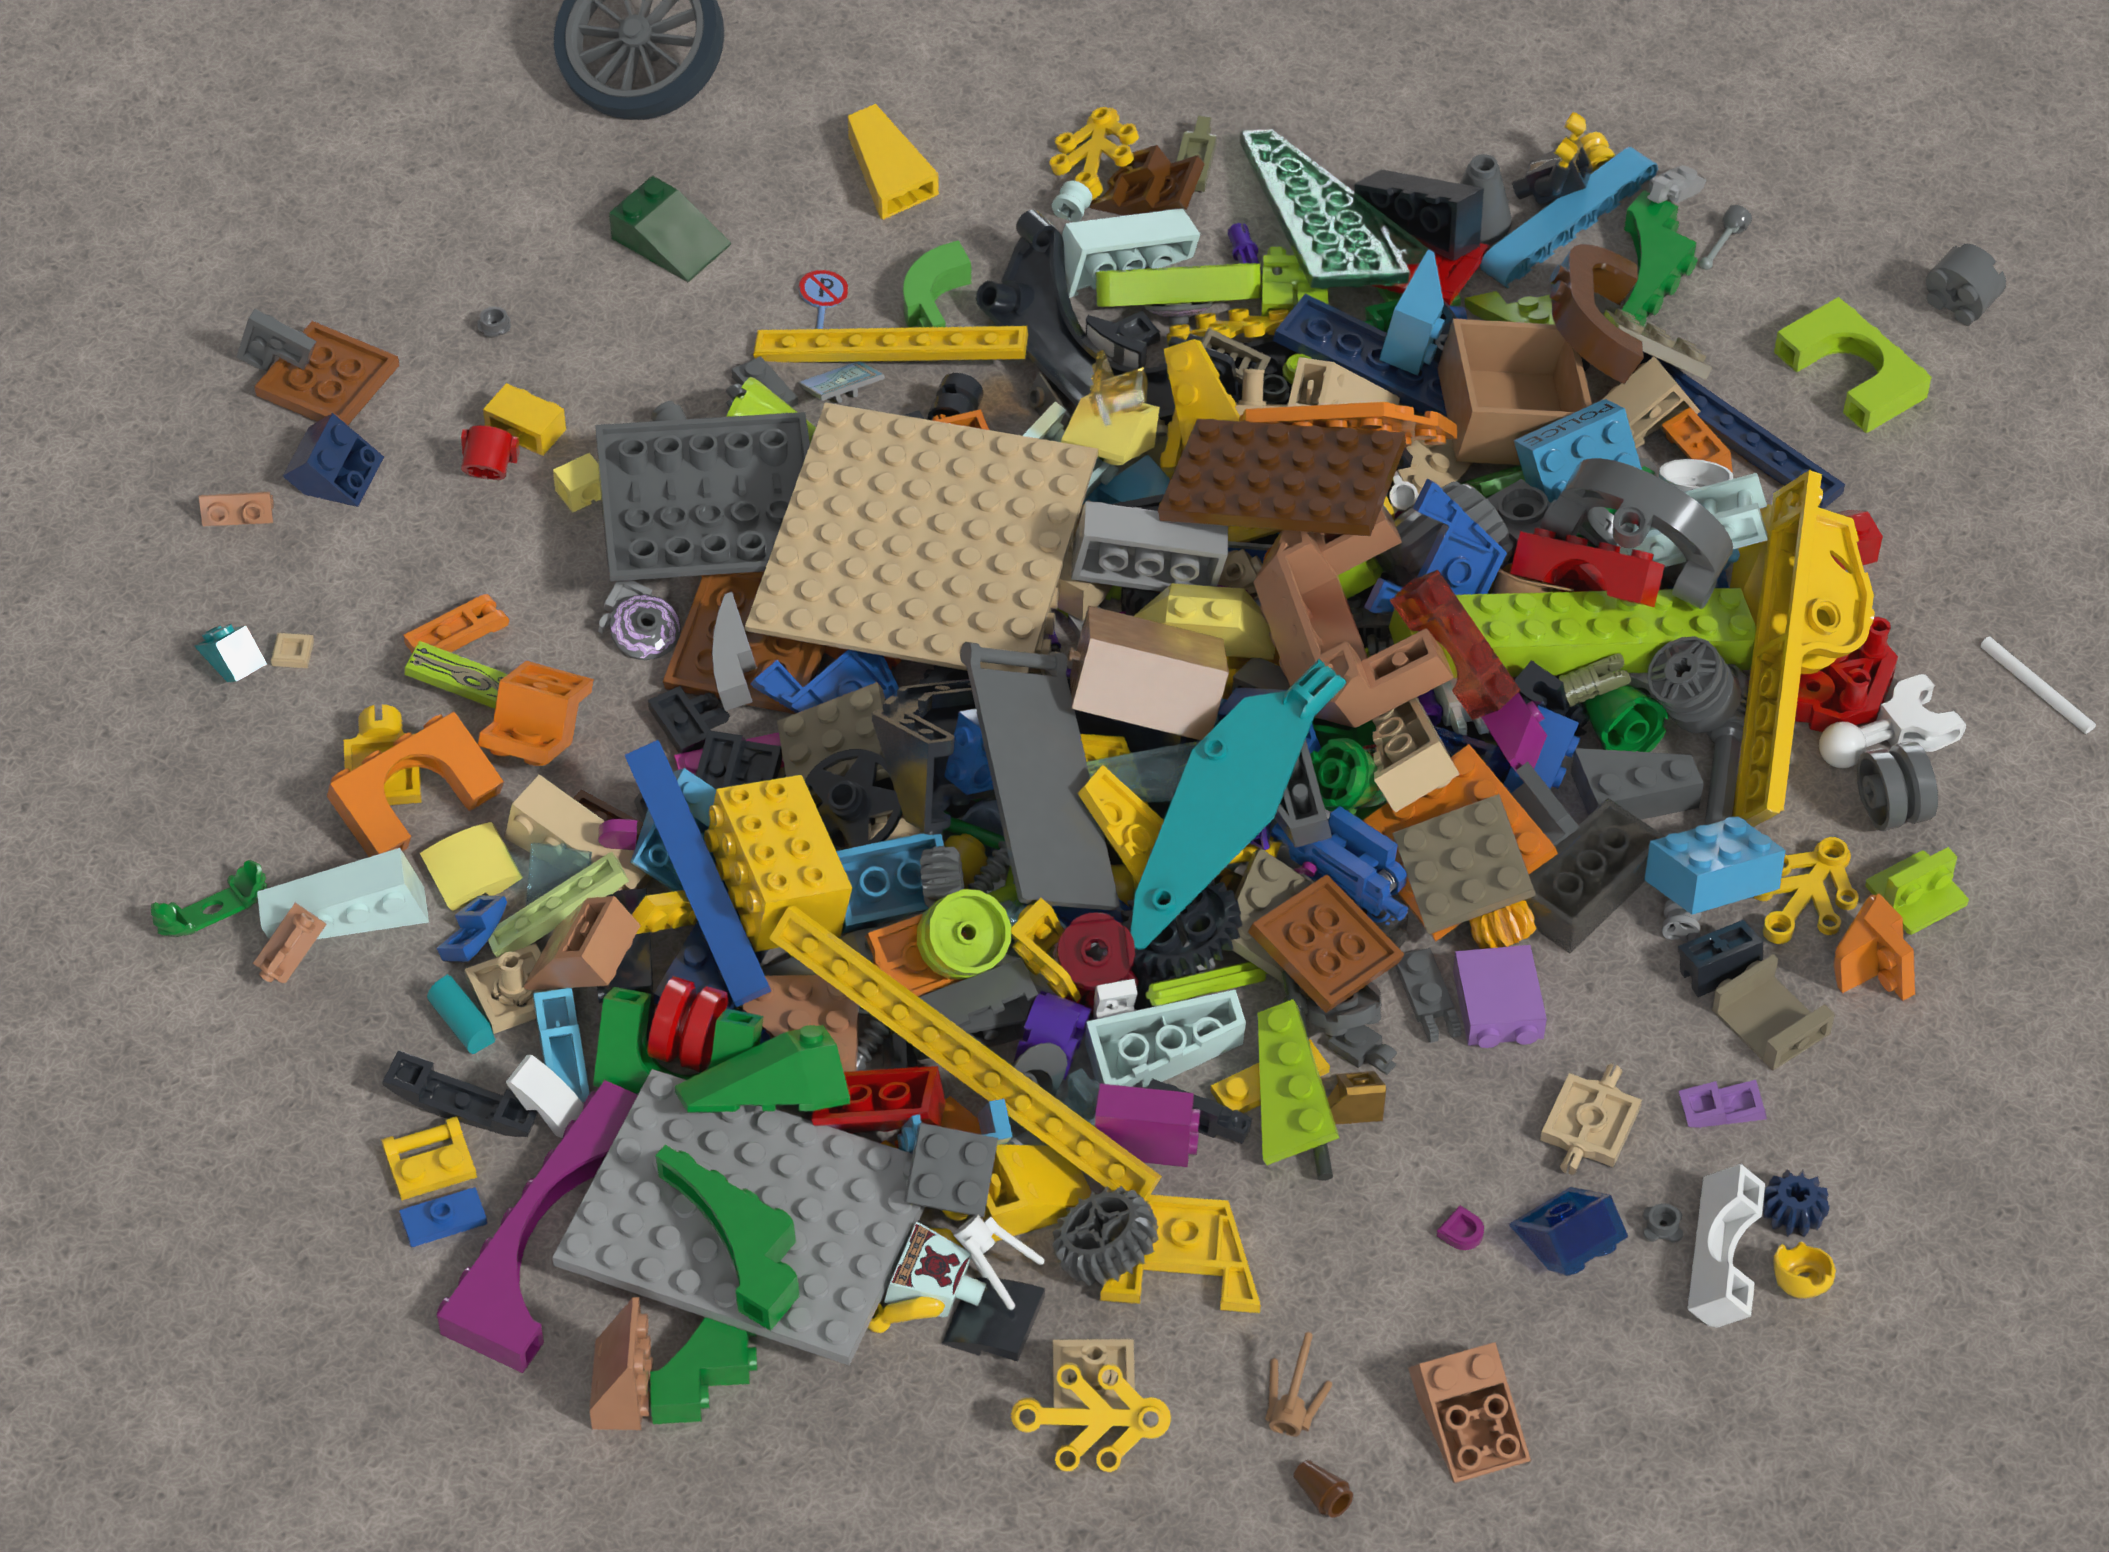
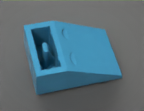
M682 768L673 773L704 840V832L708 830L710 823L709 807L714 804L716 789L687 769ZM648 810L630 863L672 891L684 890ZM709 852L713 862L715 863L716 860L713 853Z

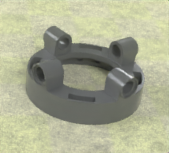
M1602 458L1586 459L1577 465L1558 499L1550 504L1540 526V529L1556 532L1555 536L1566 541L1567 535L1576 536L1579 532L1596 548L1599 547L1600 542L1616 546L1618 544L1624 548H1635L1644 541L1651 527L1657 529L1681 550L1687 561L1664 567L1661 583L1673 586V596L1701 610L1710 599L1716 586L1717 578L1733 552V543L1726 529L1705 507L1692 497L1651 473L1622 462ZM1605 508H1611L1617 511L1615 515H1613ZM1625 523H1633L1639 529L1633 532V529Z

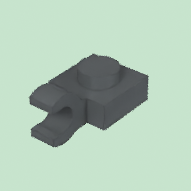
M1366 1025L1350 1028L1345 1034L1333 1036L1328 1041V1048L1358 1068L1367 1061L1388 1075L1396 1067V1063L1391 1060L1397 1055V1052L1391 1046L1382 1044V1036Z

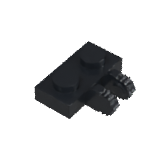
M679 686L648 700L649 711L679 754L703 749L708 730L728 722L730 717L729 713L724 710V707L712 710L717 707L720 700L715 694L710 692L689 700L683 689Z

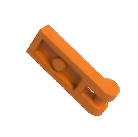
M483 594L404 634V642L412 653L419 641L448 652H453L490 632L495 633L508 626L509 618L502 610L496 609V602L490 595Z

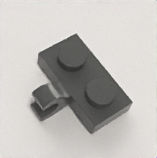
M761 356L732 369V378L737 384L731 385L726 389V393L732 398V400L726 402L729 408L735 397L740 398L746 394L747 390L741 387L749 377L759 380L790 407L798 405V397Z

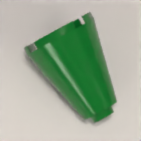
M1629 684L1603 695H1597L1595 698H1589L1581 703L1587 709L1586 714L1590 716V723L1603 750L1650 752L1664 737L1666 731L1663 727L1664 718L1668 720V714L1663 705Z

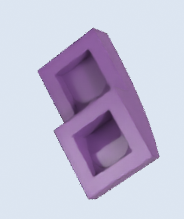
M1756 1080L1718 1089L1717 1082L1715 1081L1679 1091L1688 1127H1708L1767 1119Z

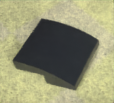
M708 730L696 776L715 789L777 779L783 758L782 748L776 745L746 741L743 735Z
M973 1278L986 1283L979 1305L976 1306L960 1300L942 1345L978 1356L984 1351L1018 1362L1045 1298V1288L1019 1281L999 1279L1015 1304V1308L1010 1310L988 1278Z

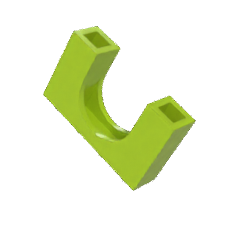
M1840 297L1833 299L1777 332L1774 353L1795 372L1804 369L1827 355L1836 353L1859 356L1874 366L1878 374L1847 392L1843 414L1865 433L1872 431L1928 397L1932 376Z

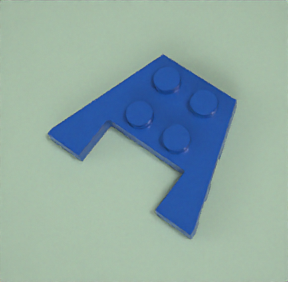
M1426 479L1413 509L1442 522L1443 525L1411 590L1378 578L1364 606L1373 613H1382V611L1393 612L1398 596L1487 594L1507 554L1441 487L1432 480Z
M849 649L805 687H802L778 660L758 675L751 683L755 689L796 713L876 682L883 689L885 699H888L890 696L897 697V690L899 689L884 656Z

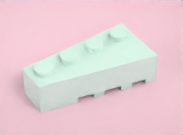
M1183 208L1065 223L1062 238L1064 242L1065 278L1069 298L1077 296V290L1088 286L1095 290V272L1145 269L1146 267L1162 268L1192 258L1200 237L1199 231Z
M400 848L257 892L261 928L269 939L295 902L327 924L317 939L429 922L424 886Z
M1236 990L1086 1021L1085 1046L1098 1090L1100 1083L1147 1088L1152 1078L1163 1082L1242 1045L1246 1022Z

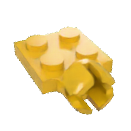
M382 704V720L375 721V705L365 708L360 713L357 737L343 740L345 769L349 768L350 771L362 765V761L368 755L377 750H380L382 753L393 747V743L399 737L406 734L403 732L402 716L398 709ZM420 767L403 769L388 779L384 785V791L389 805L422 803Z

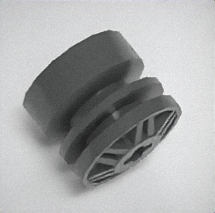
M1696 636L1681 637L1669 642L1655 654L1649 665L1647 681L1650 691L1663 705L1671 719L1683 730L1691 733H1707L1723 726L1729 718L1733 717L1740 705L1742 690L1738 678L1725 663L1717 649L1705 639Z

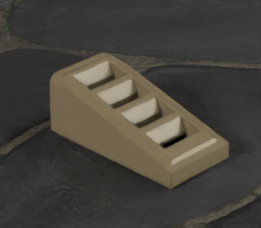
M1210 328L1207 329L1201 342L1206 348H1214L1218 352L1230 354L1234 362L1237 357L1243 358L1239 369L1236 368L1238 383L1243 384V369H1247L1250 361L1257 363L1254 369L1265 370L1271 358Z

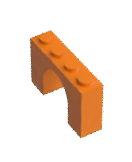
M455 712L445 717L441 714L433 717L424 725L423 730L414 735L411 732L402 735L393 743L392 748L383 753L380 750L371 753L362 761L361 766L352 771L346 768L338 772L330 780L327 798L368 857L397 848L404 851L409 846L411 835L388 804L384 791V785L388 779L403 769L421 767L438 773L447 781L462 804L469 811L500 794L504 784L503 779Z

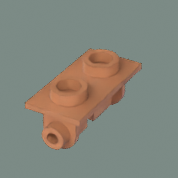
M270 492L199 495L202 526L273 523L272 509H274V499Z
M295 902L253 962L254 965L262 969L259 975L268 982L276 979L281 983H286L327 924Z

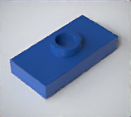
M476 1187L399 1210L411 1248L487 1225V1218Z

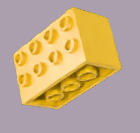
M797 775L716 789L714 804L709 807L710 823L708 830L704 832V842L708 851L712 852L715 857L717 871L721 880H724L727 885L730 900L739 913L740 922L751 941L754 951L780 948L769 938L787 907L790 906L797 907L836 937H841L852 886L803 776Z

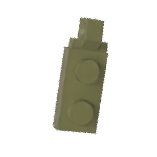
M1198 116L1194 132H1184L1177 161L1198 155L1204 162V168L1194 191L1205 192L1216 148V135L1210 134L1211 117Z

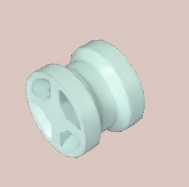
M1067 181L1061 187L1060 194L1055 197L1052 203V210L1059 218L1079 222L1084 215V209L1088 208L1092 202V193L1080 182Z

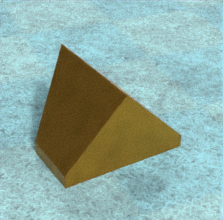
M1375 1071L1337 1074L1338 1083L1327 1098L1335 1125L1383 1121L1386 1085Z

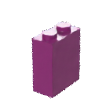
M1100 1083L1095 1127L1143 1163L1188 1167L1189 1154L1197 1155L1200 1109H1193L1194 1093Z

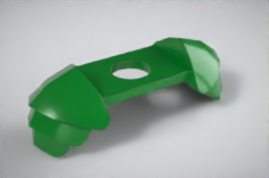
M252 860L245 861L243 866L237 869L236 875H230L227 878L229 888L183 909L175 902L170 904L152 903L151 915L153 917V925L158 928V934L171 937L192 935L196 931L242 910L249 909L258 901L257 892L267 889V883H265L266 876L262 872L261 865ZM218 904L223 906L220 911L214 914L203 913L211 905Z

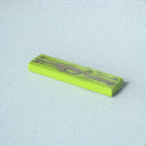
M421 641L418 642L406 664L404 675L494 709L496 708L499 682L508 675Z

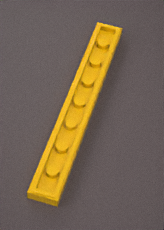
M1027 326L757 330L753 356L754 359L761 356L765 361L1025 359L1028 331Z

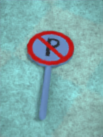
M828 270L809 272L801 278L799 283V293L803 300L814 307H818L816 329H823L825 308L841 304L848 295V283L837 273Z

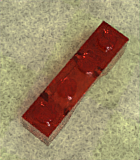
M1439 570L1411 580L1390 599V602L1411 631L1420 632L1427 628L1432 636L1448 651L1457 671V681L1452 691L1472 720L1500 710L1520 691L1514 679Z

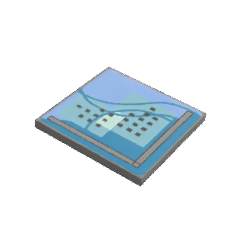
M857 361L799 381L798 384L802 389L820 400L832 397L835 401L841 403L842 398L840 394L849 391L850 395L857 397V388L883 380L885 376L882 372L866 363Z

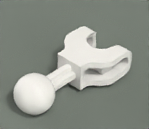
M1921 674L1897 683L1893 690L1892 699L1881 704L1877 721L1862 727H1857L1849 722H1836L1828 726L1821 734L1819 750L1823 759L1831 766L1849 768L1857 764L1859 756L1866 751V747L1885 740L1891 746L1915 741L1922 746L1925 752L1937 751L1960 740L1965 732L1966 723L1954 711L1938 714L1928 711L1922 706L1931 700L1935 685L1928 676Z

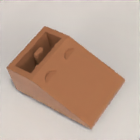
M615 896L586 898L556 926L523 987L526 990L608 986L615 977L616 970L625 953L631 947L641 925Z
M633 1297L595 1341L589 1410L592 1429L641 1430L642 1416H650L651 1394L648 1392V1381H650V1371H653V1357H650L651 1336L648 1335V1314H641L639 1297Z
M1496 1342L1408 1368L1417 1399L1454 1483L1531 1461Z

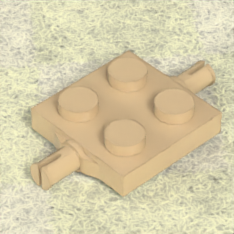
M1608 1064L1600 1081L1587 1080L1571 1073L1566 1078L1542 1129L1540 1138L1541 1141L1568 1151L1560 1165L1561 1170L1565 1173L1569 1168V1174H1575L1582 1157L1614 1167L1640 1111L1642 1100L1625 1094L1615 1087L1622 1074L1621 1068L1617 1065L1613 1072L1614 1064Z

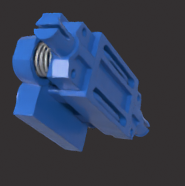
M1341 806L1332 811L1330 818H1327L1332 835L1330 839L1295 848L1278 823L1273 827L1271 836L1287 845L1290 859L1301 866L1304 862H1310L1317 867L1314 876L1307 877L1316 882L1327 874L1361 910L1365 908L1375 916H1378L1383 911H1386L1398 921H1401L1406 916L1408 907L1391 897V895H1396L1406 885L1407 873L1395 861L1398 844L1390 838L1381 834Z

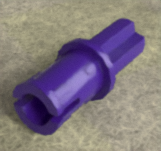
M1241 223L1230 226L1227 233L1233 246L1232 255L1234 260L1239 261V264L1259 263L1257 258L1258 246L1252 241L1248 226L1244 223L1242 227Z

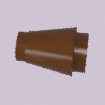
M1311 1460L1302 1462L1296 1468L1294 1479L1320 1514H1328L1330 1517L1335 1518L1348 1509L1353 1500V1492L1350 1490L1347 1481L1314 1464Z

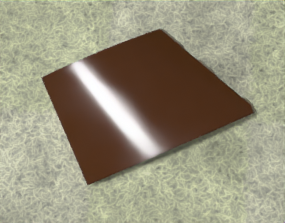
M1158 145L1132 152L1134 156L1133 161L1129 165L1120 167L1107 181L1110 188L1101 198L1093 199L1089 205L1090 209L1122 216L1182 208L1187 210L1205 164L1198 155L1171 163Z

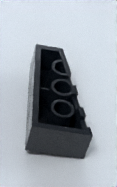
M1381 169L1354 184L1353 213L1455 261L1480 247L1484 188Z
M647 888L618 890L606 897L615 896L632 915L644 897L647 896ZM650 932L635 935L631 947L625 953L616 970L615 977L608 986H597L599 1003H603V998L613 987L651 994L647 1041L649 1040L652 1021L655 1015Z

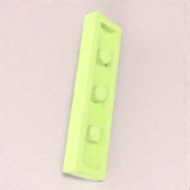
M611 851L499 923L488 939L494 955L499 957L506 952H513L531 945L553 931L586 898L606 897L615 893L621 886L629 882L614 853Z

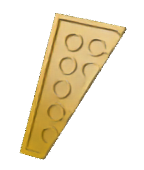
M1192 339L1164 349L1184 448L1197 419L1239 421L1240 415L1235 408L1237 405L1232 396L1227 394L1220 382V375L1200 340ZM1228 526V541L1246 543L1279 533L1282 530Z

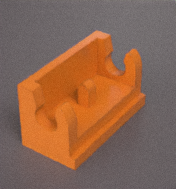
M1691 407L1662 424V429L1665 431L1668 441L1671 444L1675 443L1689 459L1714 462L1726 467L1733 473L1730 450Z

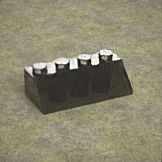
M1609 798L1579 825L1580 828L1556 846L1557 855L1529 874L1536 896L1525 899L1529 909L1532 910L1535 918L1534 923L1543 936L1569 954L1645 882L1650 841L1665 837Z

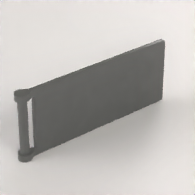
M965 642L961 647L960 659L968 670L1018 900L1021 903L1035 904L1042 898L1052 906L1102 910L1117 909L1120 903L1103 831L1077 794L1090 779L1075 710L1071 706L1072 698L1066 676V655L1060 652H1051L1049 655L984 648L980 647L978 643ZM980 662L1047 669L1052 676L981 668Z

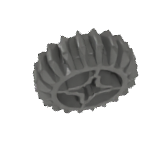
M1107 1186L1100 1194L1092 1190L1089 1198L1085 1200L1078 1198L1079 1204L1077 1206L1066 1208L1067 1217L1057 1219L1059 1227L1052 1232L1054 1236L1052 1246L1058 1258V1263L1076 1282L1084 1281L1088 1286L1096 1281L1104 1286L1110 1278H1114L1119 1282L1122 1274L1126 1272L1133 1274V1267L1137 1264H1145L1144 1255L1153 1253V1243L1159 1240L1157 1235L1159 1226L1149 1203L1134 1190L1126 1191L1122 1186L1118 1187L1115 1191H1112Z

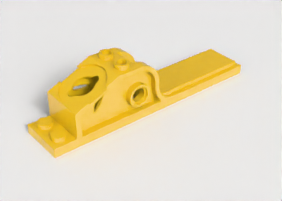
M1808 470L1773 493L1732 817L1738 816L1746 820L1752 827L1778 815L1784 810L1800 674L1816 673L1829 666L1836 658L1844 657L1860 648L1868 637L1875 615L1872 608L1874 594L1868 572H1864L1856 542L1859 539L1854 520L1818 507L1823 496V490L1820 488L1822 474ZM1831 554H1832L1834 557H1836V558L1844 565V567L1846 568V570H1847L1848 572H1846L1845 570H1843V569L1835 562V560L1832 558Z

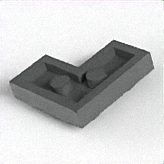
M254 309L248 318L237 358L258 369L268 371L274 362L275 356H278L304 370L311 359L316 341L305 333L296 331L277 321L273 316Z

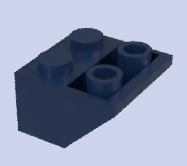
M332 413L308 427L283 477L304 495L358 507L384 456Z

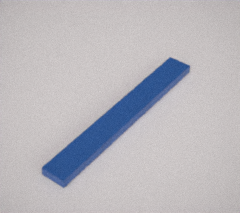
M659 740L625 754L624 756L736 1007L771 992L770 986Z

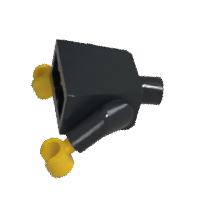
M1572 112L1564 124V127L1572 132L1570 136H1565L1557 149L1532 160L1525 177L1512 182L1513 190L1519 200L1534 195L1538 204H1544L1586 188L1593 166L1580 139H1578L1586 130L1584 117L1576 112Z

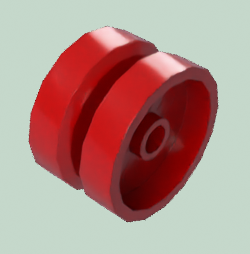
M673 976L663 990L656 1008L649 1034L648 1056L670 1063L679 1054L682 1067L704 1072L712 1058L716 1020L727 1009V992L705 986L696 994L694 982Z

